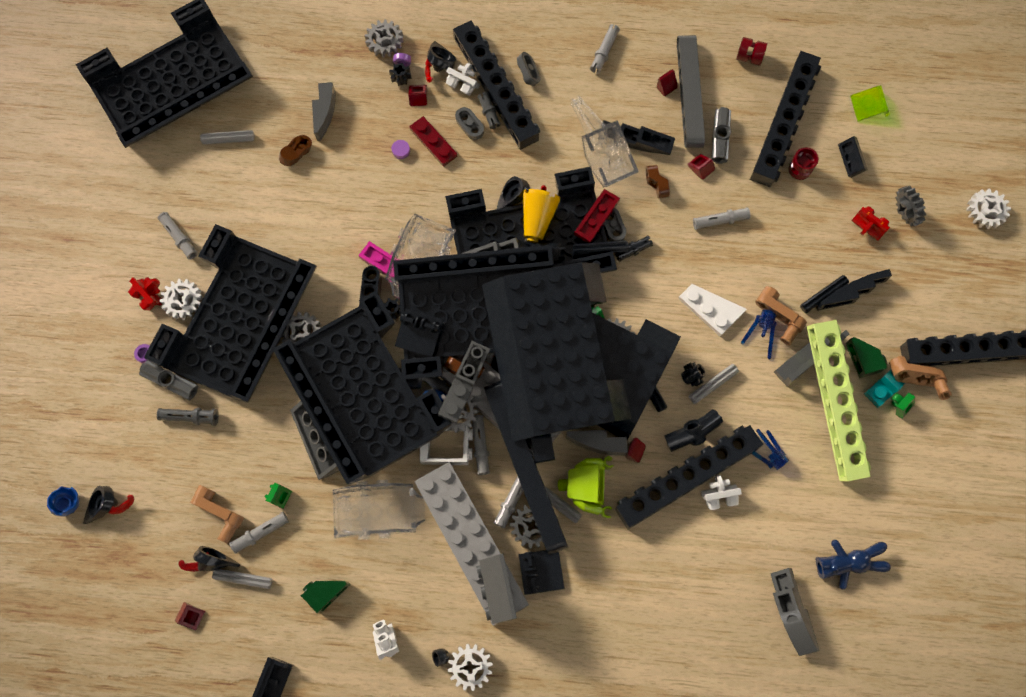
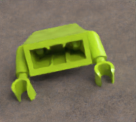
M611 456L605 457L604 460L601 458H585L576 464L574 469L568 471V479L558 480V490L567 491V497L572 499L573 504L584 512L596 515L601 514L604 518H610L611 516H606L604 511L606 508L613 510L612 507L604 506L601 508L600 505H604L605 470H610L614 466L607 465L606 460L611 461L613 458Z

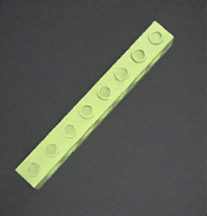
M837 320L807 326L839 481H852L871 477V467L865 453L866 444L861 435L862 426L857 416L858 407L853 398L854 388L848 375L849 366L845 361V347L840 338L841 328L837 324ZM825 338L829 339V346L826 345ZM830 357L834 360L833 366L829 362ZM834 376L838 379L837 385L833 381ZM838 396L842 398L841 405L838 403ZM843 415L846 417L845 424L842 422ZM847 435H849L851 439L849 444L846 441ZM852 454L855 457L854 463L850 460Z

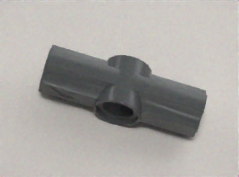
M726 107L716 109L714 116L712 160L717 164L728 161L731 110Z
M148 360L140 367V376L189 401L197 394L198 385L174 374L170 370H166ZM172 377L171 382L166 384L167 378Z

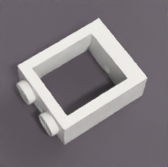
M466 426L463 458H430L429 442L420 447V463L422 465H444L450 462L451 465H468L469 460H472V448H469V440H473V429Z

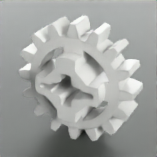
M982 189L975 193L967 204L970 206L966 210L971 212L968 217L974 218L972 223L979 222L980 228L986 225L987 229H990L992 226L997 228L1006 222V219L1010 216L1007 212L1011 210V207L1006 206L1009 200L1004 201L1005 195L999 196L997 190L991 193V189H987L985 192Z
M178 279L176 284L171 281V287L165 286L167 291L161 292V295L164 297L160 299V302L164 304L161 308L166 311L167 315L172 316L176 320L179 316L185 320L186 315L192 318V312L197 311L196 308L200 305L199 300L203 299V296L200 294L202 291L194 282L191 283L188 279L184 283L181 279Z
M466 644L465 650L461 646L458 647L460 653L453 652L452 655L455 659L448 661V663L453 665L452 668L448 669V672H453L454 674L450 679H457V687L463 684V690L470 686L471 690L474 691L475 685L482 688L481 681L488 682L489 679L486 675L492 674L488 667L492 666L493 663L487 662L490 654L484 655V648L480 651L477 650V644L474 645L473 649H470L469 644ZM473 653L479 655L483 661L478 662L475 660ZM465 654L464 662L461 665H457L459 658ZM468 661H471L473 665H480V667L473 669V673H470L469 670L461 669L468 665ZM484 669L483 675L476 680V673ZM458 673L465 674L468 681L463 680Z

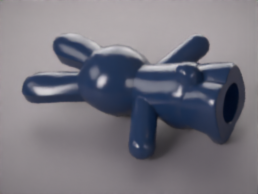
M832 540L831 545L837 555L815 558L820 578L827 579L841 574L839 588L841 590L847 588L850 571L859 574L865 573L868 570L885 573L891 569V565L886 561H871V558L887 550L885 542H877L865 550L857 549L846 554L839 541Z

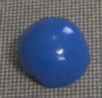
M61 486L47 498V508L55 516L66 517L74 513L79 507V495L73 487Z

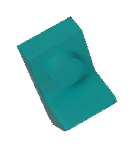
M890 369L864 395L878 408L893 394L898 392L905 383L896 381L892 369Z

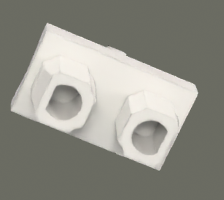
M467 63L465 67L459 65L458 70L462 71V73L448 67L446 71L449 74L446 80L448 86L456 88L460 80L464 82L460 91L468 96L471 95L474 88H479L480 84L468 77L469 75L474 77L476 72L472 71V64Z
M720 475L715 476V482L709 483V490L701 491V496L706 500L710 510L720 508V498H725L727 506L739 505L738 495L742 494L741 488H737L736 484L730 485L729 479L722 480Z
M385 620L374 623L373 636L379 660H382L385 656L392 657L399 652L392 623L387 625Z

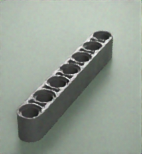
M696 35L677 36V58L685 148H704L705 131Z

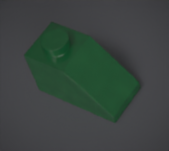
M856 337L849 339L845 343L859 379L881 373L887 368L886 357L881 353L880 349Z
M311 581L303 588L304 593L300 596L317 614H321L351 584L347 581H315L314 583Z

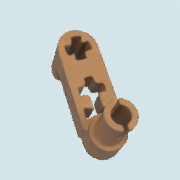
M765 286L755 303L759 308L788 326L780 340L790 346L797 334L802 332L807 321L777 301L780 294L775 288Z
M898 356L890 360L889 364L896 381L933 386L941 400L949 399L952 396L943 370L935 367L909 364L904 356Z
M199 485L190 503L225 520L226 524L217 539L229 544L236 529L240 528L244 517L212 502L216 492Z

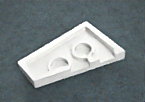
M691 284L678 298L719 337L747 310L694 284Z

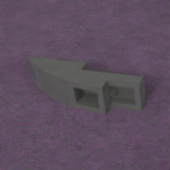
M471 341L438 416L455 424L457 423L490 348Z
M792 568L770 573L775 588L773 596L780 617L798 655L803 656L820 651L808 610L803 607Z

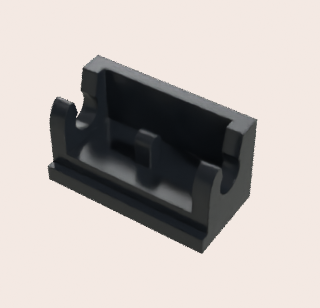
M268 657L252 697H281L293 664L275 657Z

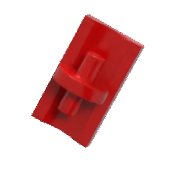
M870 206L862 207L851 221L863 229L860 233L862 236L867 232L879 241L890 228L888 226L889 221L886 218L881 217L879 219L876 217L874 209Z
M135 277L131 278L129 282L132 286L128 293L136 299H139L141 295L143 296V300L139 303L143 310L150 311L155 305L162 306L160 302L162 298L158 295L160 292L158 288L160 281L157 278L150 279L146 277L140 280H136Z

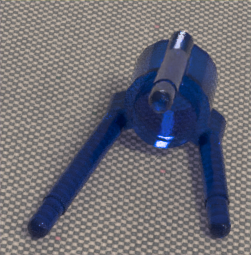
M767 309L762 310L761 315L756 316L754 323L745 334L741 344L743 345L759 323V326L763 328L762 338L765 337L767 329H770L767 358L771 359L774 332L777 324L775 321L776 313Z
M757 429L756 432L772 453L768 456L770 460H767L757 452H753L752 455L764 462L770 469L774 466L779 470L789 459L785 456L786 454L769 430L766 433L773 445L761 430Z

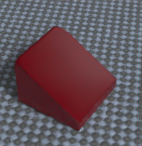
M673 69L659 77L657 89L663 96H667L678 88Z
M427 85L409 86L410 106L427 105Z
M701 153L687 164L702 180L715 170L713 160Z
M633 438L626 459L640 463L646 445L638 438Z
M184 602L175 622L196 631L205 611Z

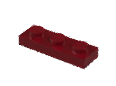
M424 116L409 126L413 134L443 167L458 157L455 150Z
M604 189L575 230L574 235L587 243H591L619 203L620 198Z

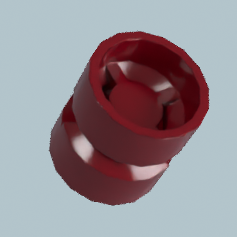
M743 37L736 60L742 62L749 60L751 64L761 66L768 43L762 41L755 43L753 39ZM749 47H753L751 55L747 54Z
M804 147L795 153L788 167L789 173L794 179L805 180L809 178L819 161L816 151L812 148Z

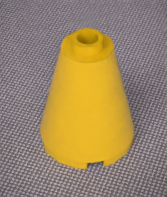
M526 189L524 190V237L527 238L528 242L538 243V240H543L559 205L560 196L555 194L552 197L549 195L550 192L544 190L529 189V192Z

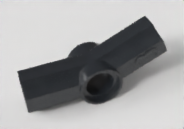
M712 409L698 420L693 419L686 422L684 428L664 435L670 451H675L689 444L693 446L703 444L706 441V435L719 427L723 419L716 410Z

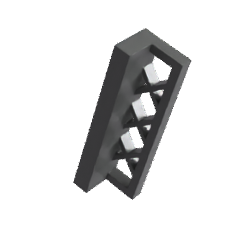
M847 330L841 333V342L849 335ZM825 338L827 346L830 345V341L828 338ZM810 342L774 371L786 387L814 365Z

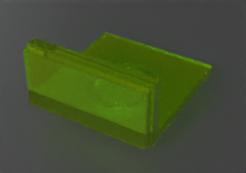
M881 85L850 95L857 122L882 113L885 114V117L890 115Z

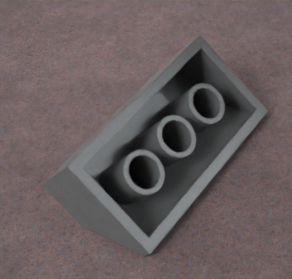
M300 401L290 412L317 478L322 480L339 472V469Z

